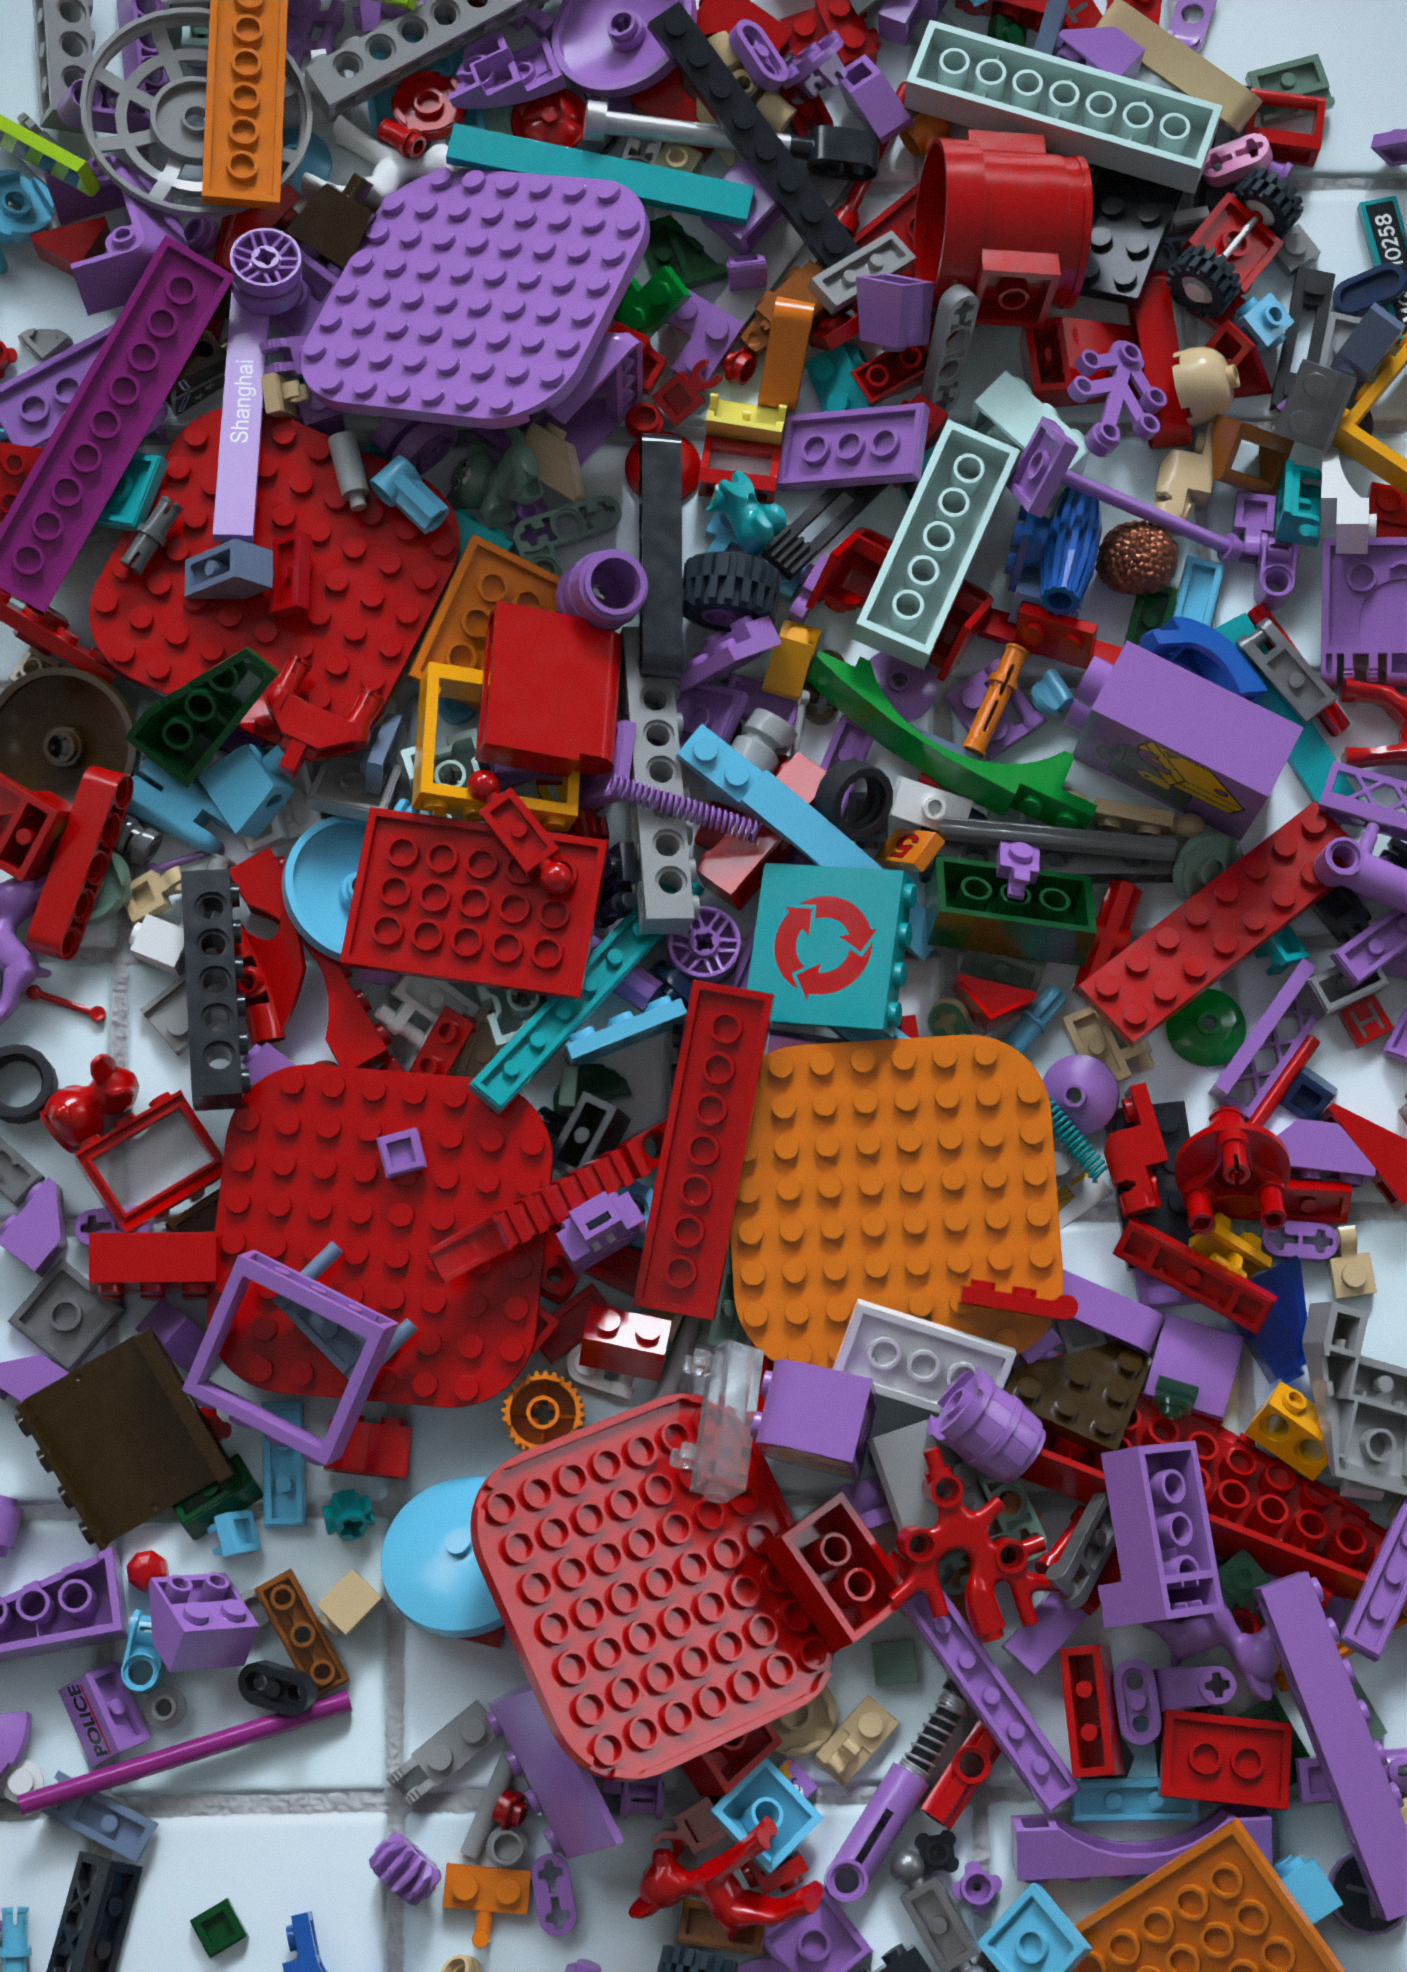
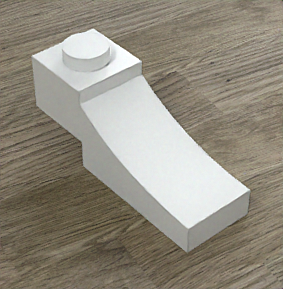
M1330 448L1328 453L1323 452L1321 528H1336V554H1368V538H1376L1377 514H1369V498H1361L1345 478L1340 465L1339 448Z

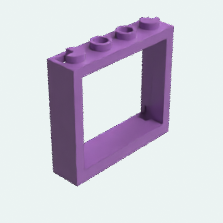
M256 1250L239 1254L182 1391L194 1396L193 1401L199 1406L212 1410L217 1408L230 1415L229 1420L232 1423L244 1428L253 1427L265 1433V1439L270 1443L280 1447L289 1446L301 1452V1457L305 1461L317 1466H327L342 1458L399 1323ZM250 1280L367 1339L324 1440L209 1380Z

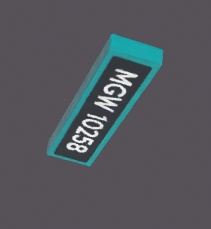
M1396 196L1359 202L1357 211L1373 268L1384 263H1395L1401 266L1407 275V240L1403 235V232L1406 230ZM1407 292L1399 301L1384 307L1387 312L1406 325L1395 345H1399L1407 333Z

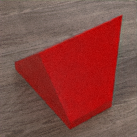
M1229 319L1225 320L1204 347L1213 348L1222 354L1228 366L1235 364L1240 378V387L1234 388V398L1272 394L1273 390L1256 345Z
M960 973L957 974L953 986L954 993L966 1006L970 1018L982 1036L987 1035L1017 1017L1022 1010H1028L1036 996L1035 991Z

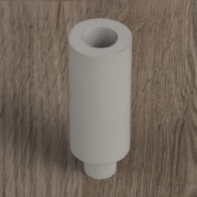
M351 431L333 434L328 438V444L341 497L343 500L350 502L352 511H362L367 507L365 497L369 495L370 491L356 434Z

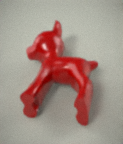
M1349 678L1344 679L1339 689V702L1366 703L1379 706L1400 726L1399 744L1364 748L1345 747V751L1340 757V763L1361 769L1388 765L1407 766V696L1401 695L1393 686L1364 683Z
M765 1816L736 1845L691 1871L682 1867L674 1858L671 1849L659 1848L654 1850L652 1862L643 1871L639 1883L640 1897L632 1904L628 1913L631 1918L644 1919L652 1916L660 1909L672 1907L690 1895L698 1896L703 1900L714 1920L726 1931L727 1939L733 1942L737 1937L738 1931L754 1925L772 1928L793 1918L813 1914L821 1901L823 1888L818 1881L814 1880L782 1898H773L742 1888L733 1873L758 1854L768 1850L771 1847L770 1839L777 1835L775 1823L769 1816Z

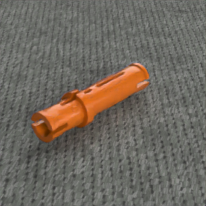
M1008 643L996 672L990 673L987 680L989 684L988 690L976 713L968 735L961 746L980 755V758H983L986 754V749L1010 695L1016 694L1019 687L1017 679L1026 659L1030 655L1026 648L1018 644Z

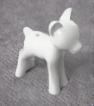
M339 115L335 120L333 133L337 134L336 145L350 150L376 165L372 176L365 177L374 186L363 202V205L374 212L380 208L386 196L395 193L412 180L428 175L442 167H446L450 171H458V168H463L446 163L449 145L445 138L431 141L429 149L420 158L407 159L401 155L400 150L367 135L342 115ZM305 172L301 179V188L305 201L310 202L326 183H332L318 178L309 172ZM333 184L334 186H336L337 188L341 189L342 191H343L344 188L346 187V185H345V186H342V185H335V184Z

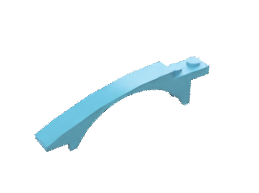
M703 724L698 727L678 751L676 758L707 782L704 795L712 801L742 812L759 823L763 822L764 826L785 839L816 865L883 869L823 815L767 769L764 772L761 771ZM917 901L915 907L910 908L908 923L912 926V941L910 947H905V949L923 963L935 946L927 945L926 909Z

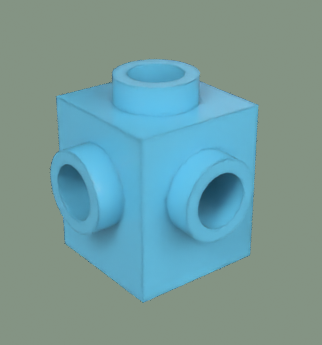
M1270 292L1258 301L1254 296L1249 298L1235 310L1239 317L1232 322L1256 345L1258 352L1264 349L1271 352L1287 338L1283 332L1294 323V320L1286 312L1284 306Z

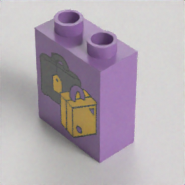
M1128 640L1114 665L1096 656L1093 657L1075 692L1074 701L1063 724L1081 732L1073 751L1074 759L1184 814H1198L1206 825L1238 841L1242 840L1268 799L1303 730V727Z

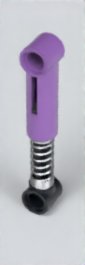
M948 1674L947 1680L942 1686L944 1689L941 1692L942 1695H939L940 1698H938L940 1703H935L936 1710L934 1713H929L930 1720L928 1723H922L924 1729L922 1733H916L917 1741L910 1743L911 1751L904 1753L906 1758L902 1757L899 1761L900 1763H892L835 1858L826 1868L824 1885L828 1893L838 1901L843 1903L854 1902L865 1894L868 1884L929 1787L926 1783L927 1777H930L928 1770L930 1767H936L934 1760L936 1757H942L940 1753L942 1747H948L946 1741L949 1737H954L953 1729L960 1727L958 1721L961 1717H966V1714L970 1711L969 1709H971ZM879 1824L882 1828L861 1862H857L855 1860L875 1826ZM842 1868H851L857 1875L856 1887L850 1892H840L834 1884L835 1875Z

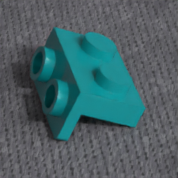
M844 342L834 350H824L805 362L806 370L824 412L882 407L881 401L872 405L869 404L850 374V371L868 362L866 354L860 347Z

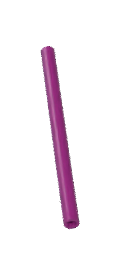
M344 1691L316 1700L314 1706L302 1714L288 1716L275 1713L17 1795L21 1815L26 1816L351 1712L353 1710L348 1693Z

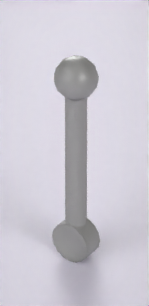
M801 690V696L797 699L798 712L795 731L798 735L792 745L791 754L787 757L786 761H790L797 751L799 752L806 706L810 699L809 691Z

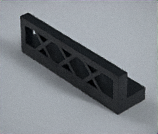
M79 1851L46 1972H65L66 1956L70 1953L72 1964L69 1972H115L143 1867ZM91 1865H96L98 1869L94 1884L89 1888L87 1880ZM83 1910L84 1920L82 1928L77 1931V1916Z

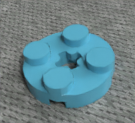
M13 169L0 170V242L4 244H10L14 241H32L31 234L49 229L54 211V203L48 188L37 178L33 177L31 181L21 177V171ZM8 201L23 207L21 210H13L8 206Z

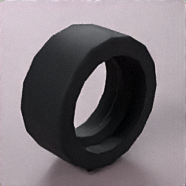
M855 759L840 761L831 767L821 779L815 797V809L845 836L854 840L868 838L877 832L888 819L893 805V789L890 779L886 774L874 766ZM860 778H865L867 797L864 805L856 816L848 821H844L841 814V804L845 792L852 783Z
M11 1044L0 1047V1069L8 1063L15 1061L27 1062L35 1066L42 1080L41 1091L34 1101L22 1107H9L0 1101V1119L7 1123L26 1124L41 1118L40 1111L44 1109L50 1096L58 1091L59 1082L54 1067L40 1051L28 1045Z

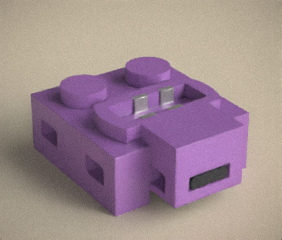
M606 1191L571 1210L569 1212L570 1218L560 1224L561 1231L556 1233V1238L561 1253L576 1276L646 1234L645 1219L628 1191L621 1196L617 1192L607 1195Z

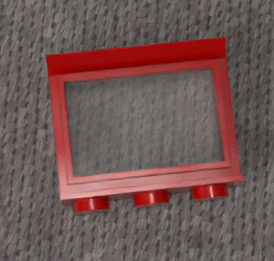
M181 1090L172 1095L166 1092L157 1096L149 1103V1109L137 1116L135 1113L127 1114L113 1125L114 1130L102 1137L99 1134L88 1137L79 1144V1150L75 1152L77 1166L121 1233L134 1232L152 1220L156 1224L164 1221L169 1217L170 1209L187 1199L191 1203L197 1201L204 1196L205 1188L221 1179L223 1155L192 1110Z

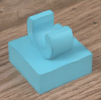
M252 1509L226 1512L215 1516V1524L207 1528L208 1534L218 1533L221 1547L212 1550L213 1555H223L225 1558L251 1554L262 1550Z

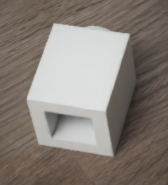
M146 914L143 922H137L129 938V944L132 945L130 948L131 952L140 961L180 976L185 966L183 928Z

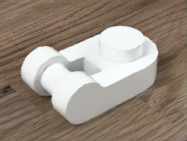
M582 1344L577 1345L570 1351L566 1367L569 1376L574 1382L605 1394L631 1401L634 1388L631 1387L634 1379L633 1376L618 1373L616 1381L605 1379V1370L579 1365Z

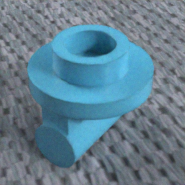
M1055 668L1046 671L1043 678L1031 688L1033 695L1032 703L1044 715L1059 716L1074 701L1072 693Z

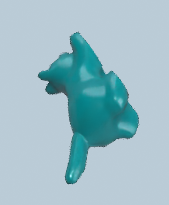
M736 470L732 474V482L723 479L719 484L715 485V491L710 505L706 508V512L723 513L731 523L735 539L746 555L758 558L763 549L787 527L785 511L776 503L770 505L760 504L757 501L753 483L742 471Z

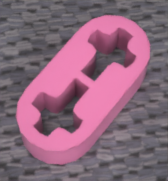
M1252 133L1210 149L1202 172L1206 184L1211 187H1222L1245 178L1254 169H1257L1258 172L1261 168L1266 169L1271 164L1273 158L1267 138L1261 134ZM1257 149L1258 156L1251 158L1250 151ZM1221 163L1222 170L1215 172L1214 165Z

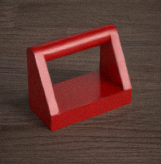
M1251 88L1250 91L1263 101L1261 105L1315 112L1311 134L1255 127V112L1245 125L1243 136L1252 133L1265 136L1270 144L1273 160L1285 164L1289 161L1293 165L1314 167L1321 150L1326 98ZM1257 149L1250 151L1251 158L1255 157Z
M706 435L698 478V496L712 497L715 485L719 484L721 480L726 479L732 482V474L735 471L709 468L711 453L720 452L772 459L770 476L751 473L744 474L753 483L755 495L760 504L770 505L774 503L782 445Z

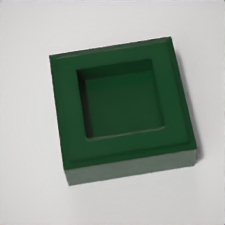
M229 1897L189 1920L209 1958L216 1956L249 1936Z

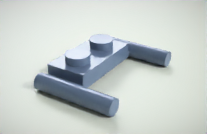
M331 1241L300 1273L316 1280L344 1252ZM277 1294L272 1301L350 1380L367 1339ZM408 1318L397 1327L381 1366L419 1330Z

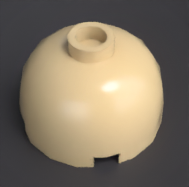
M1202 346L1175 352L1173 358L1180 360V364L1172 366L1174 384L1181 409L1189 407L1193 417L1186 418L1188 424L1196 427L1214 421L1217 414L1223 416L1230 409L1234 401V388L1240 387V378L1235 364L1228 366L1224 356L1213 348Z

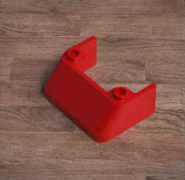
M857 528L831 552L805 607L813 610L823 600L829 609L837 613L843 614L846 611H854L858 607L863 609L893 540L872 529ZM966 579L963 581L928 660L935 667L941 668L937 679L942 682L946 680L959 664L994 602L993 597L987 591Z

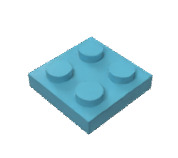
M1031 1883L977 1942L978 1946L999 1972H1072L1093 1949L1038 1883Z

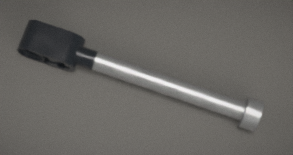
M587 100L583 139L602 142L604 134L737 151L719 125L607 111V102ZM819 125L809 130L808 137L776 133L794 159L807 160V170L813 175L858 182L870 181L878 175L879 138L874 132Z

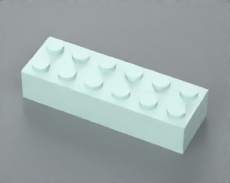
M947 420L856 622L852 636L853 640L925 670L1013 471L1020 452L1019 449Z

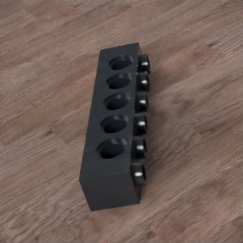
M230 869L181 871L193 1111L243 1108V1094L251 1093L249 1069H241L240 1056H247L249 1054L247 1031H239L238 1018H246L245 993L237 994L236 981H244L243 956L235 957L234 944H242L241 919L233 920L232 908L240 907L239 883L230 882ZM208 911L221 913L215 919H207L202 916ZM212 947H217L223 950L221 954L216 956H210L204 953L207 949ZM213 984H220L225 987L219 993H211L206 990ZM221 1021L228 1025L220 1031L208 1028L211 1023ZM216 1059H225L230 1062L227 1067L222 1069L210 1066V1063Z

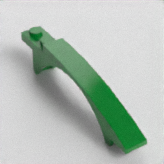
M818 651L806 680L833 706L892 753L939 784L967 799L973 800V802L1002 817L1005 816L1008 808L1011 807L1026 816L1033 817L1052 827L1087 829L1098 805L1062 789L1075 755L1063 751L1047 759L1022 764L991 763L962 756L934 743L909 725L897 713L882 692L875 677L871 661L860 656L854 667L822 651Z

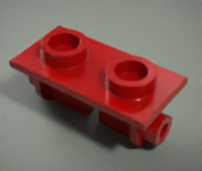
M445 1005L409 1072L449 1075L471 1034L476 1033L475 1024L477 1020L466 1013L460 1015L448 1005Z

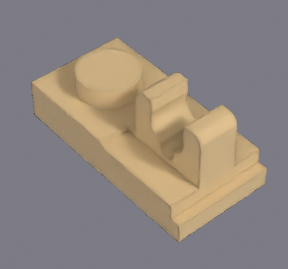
M867 1694L812 1759L844 1787L898 1726L899 1722Z

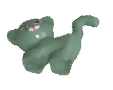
M517 426L503 428V431L511 440L512 446L506 449L498 465L490 457L488 450L482 444L474 442L470 445L466 457L459 461L451 475L450 483L452 489L449 491L446 499L452 509L457 511L459 508L464 510L467 508H480L479 513L484 522L501 527L516 518L515 501L522 505H529L543 496L544 492L538 478L536 455L527 445L524 433Z

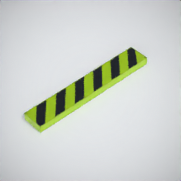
M0 114V147L90 197H93L101 189L100 183L87 161Z

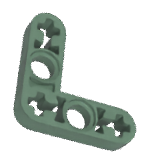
M600 495L525 518L516 525L512 536L516 555L535 565L547 564L552 568L555 575L561 577L563 573L555 549L613 531L620 521L621 507L613 497ZM598 506H603L605 511L611 510L613 512L609 517L608 523H604L602 518H596L589 521L588 526L590 529L585 530V520L580 511L585 510V518L594 516L597 513ZM562 516L572 517L576 521L578 529L572 535H562L556 528V521ZM543 522H549V532L554 541H548V534L539 536L535 546H531L529 541H521L520 538L524 536L525 529L530 528L532 533H538L545 529Z
M974 1468L977 1482L986 1502L994 1495L999 1497L1002 1492L1006 1491L1017 1494L1021 1502L1020 1509L1016 1514L1005 1515L1001 1512L995 1518L1001 1533L990 1537L991 1540L999 1536H1006L1019 1541L1021 1539L1020 1531L1025 1530L1028 1535L1035 1533L1037 1536L1040 1534L1045 1544H1047L1045 1531L1019 1477L1012 1481V1483L1001 1485L991 1493L987 1485H992L996 1482ZM1006 1548L1001 1552V1560L1007 1556L1008 1551ZM960 1551L938 1563V1580L947 1596H956L965 1592L969 1574L962 1576L958 1580L960 1587L954 1589L951 1583L944 1585L941 1581V1577L946 1574L945 1566L950 1565L953 1570H958L967 1565L962 1557L968 1555L964 1551ZM1043 1552L1030 1556L1028 1562L1036 1559Z

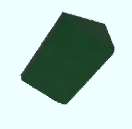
M239 1453L230 1458L235 1467L233 1475L219 1483L217 1480L172 1506L183 1528L193 1540H198L208 1533L207 1528L215 1524V1516L226 1512L245 1510L263 1498L261 1488Z

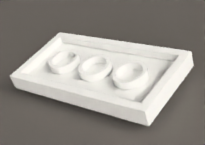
M857 1299L832 1369L873 1379L877 1394L940 1413L943 1407L937 1404L938 1400L947 1388L967 1370L975 1375V1367L981 1368L993 1378L994 1384L1003 1389L1014 1362L1016 1351L1015 1348Z

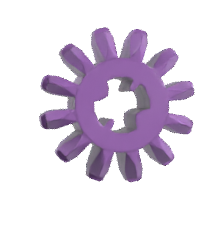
M393 1833L387 1839L382 1840L368 1860L370 1868L381 1879L382 1883L409 1905L417 1906L421 1901L427 1899L436 1889V1885L442 1878L440 1870L430 1860L428 1855L412 1843L409 1838H405L400 1833Z

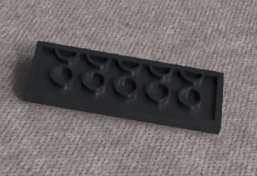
M1091 164L1090 174L1093 194L1092 234L1086 274L1079 295L1139 307L1184 191Z

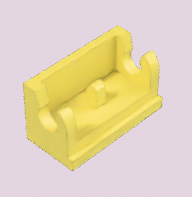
M711 393L709 410H707L705 436L710 435L781 445L787 405L779 404V409L721 400L719 399V394Z

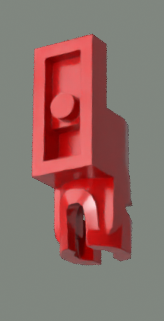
M1146 1082L1129 1086L1125 1092V1099L1121 1100L1124 1117L1127 1123L1133 1122L1134 1127L1110 1133L1105 1139L1103 1153L1112 1185L1116 1188L1123 1186L1130 1189V1191L1124 1192L1118 1198L1123 1218L1141 1215L1162 1206L1159 1197L1157 1173H1152L1151 1170L1163 1167L1169 1158Z

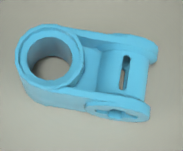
M135 1609L128 1628L127 1646L121 1668V1678L129 1689L140 1694H149L162 1685L166 1665L153 1645L152 1633L144 1631L145 1629L152 1630L151 1616L143 1615L142 1610ZM143 1662L150 1663L153 1668L151 1680L144 1685H137L133 1680L135 1667Z

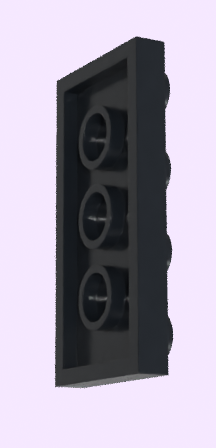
M1183 1100L1152 1104L1169 1158L1163 1167L1151 1170L1152 1173H1157L1159 1197L1162 1206L1156 1210L1134 1217L1188 1246L1189 1239L1197 1233L1191 1231L1192 1227H1188V1212L1182 1203V1195L1176 1184L1174 1170L1177 1154L1183 1144L1190 1138L1185 1102ZM1117 1108L1115 1115L1105 1126L1106 1138L1110 1133L1134 1127L1133 1122L1127 1123L1122 1108ZM1123 1186L1119 1188L1114 1187L1121 1235L1131 1217L1123 1218L1118 1203L1119 1196L1126 1191H1130L1129 1188ZM1125 1261L1126 1271L1134 1270L1136 1268L1135 1266Z

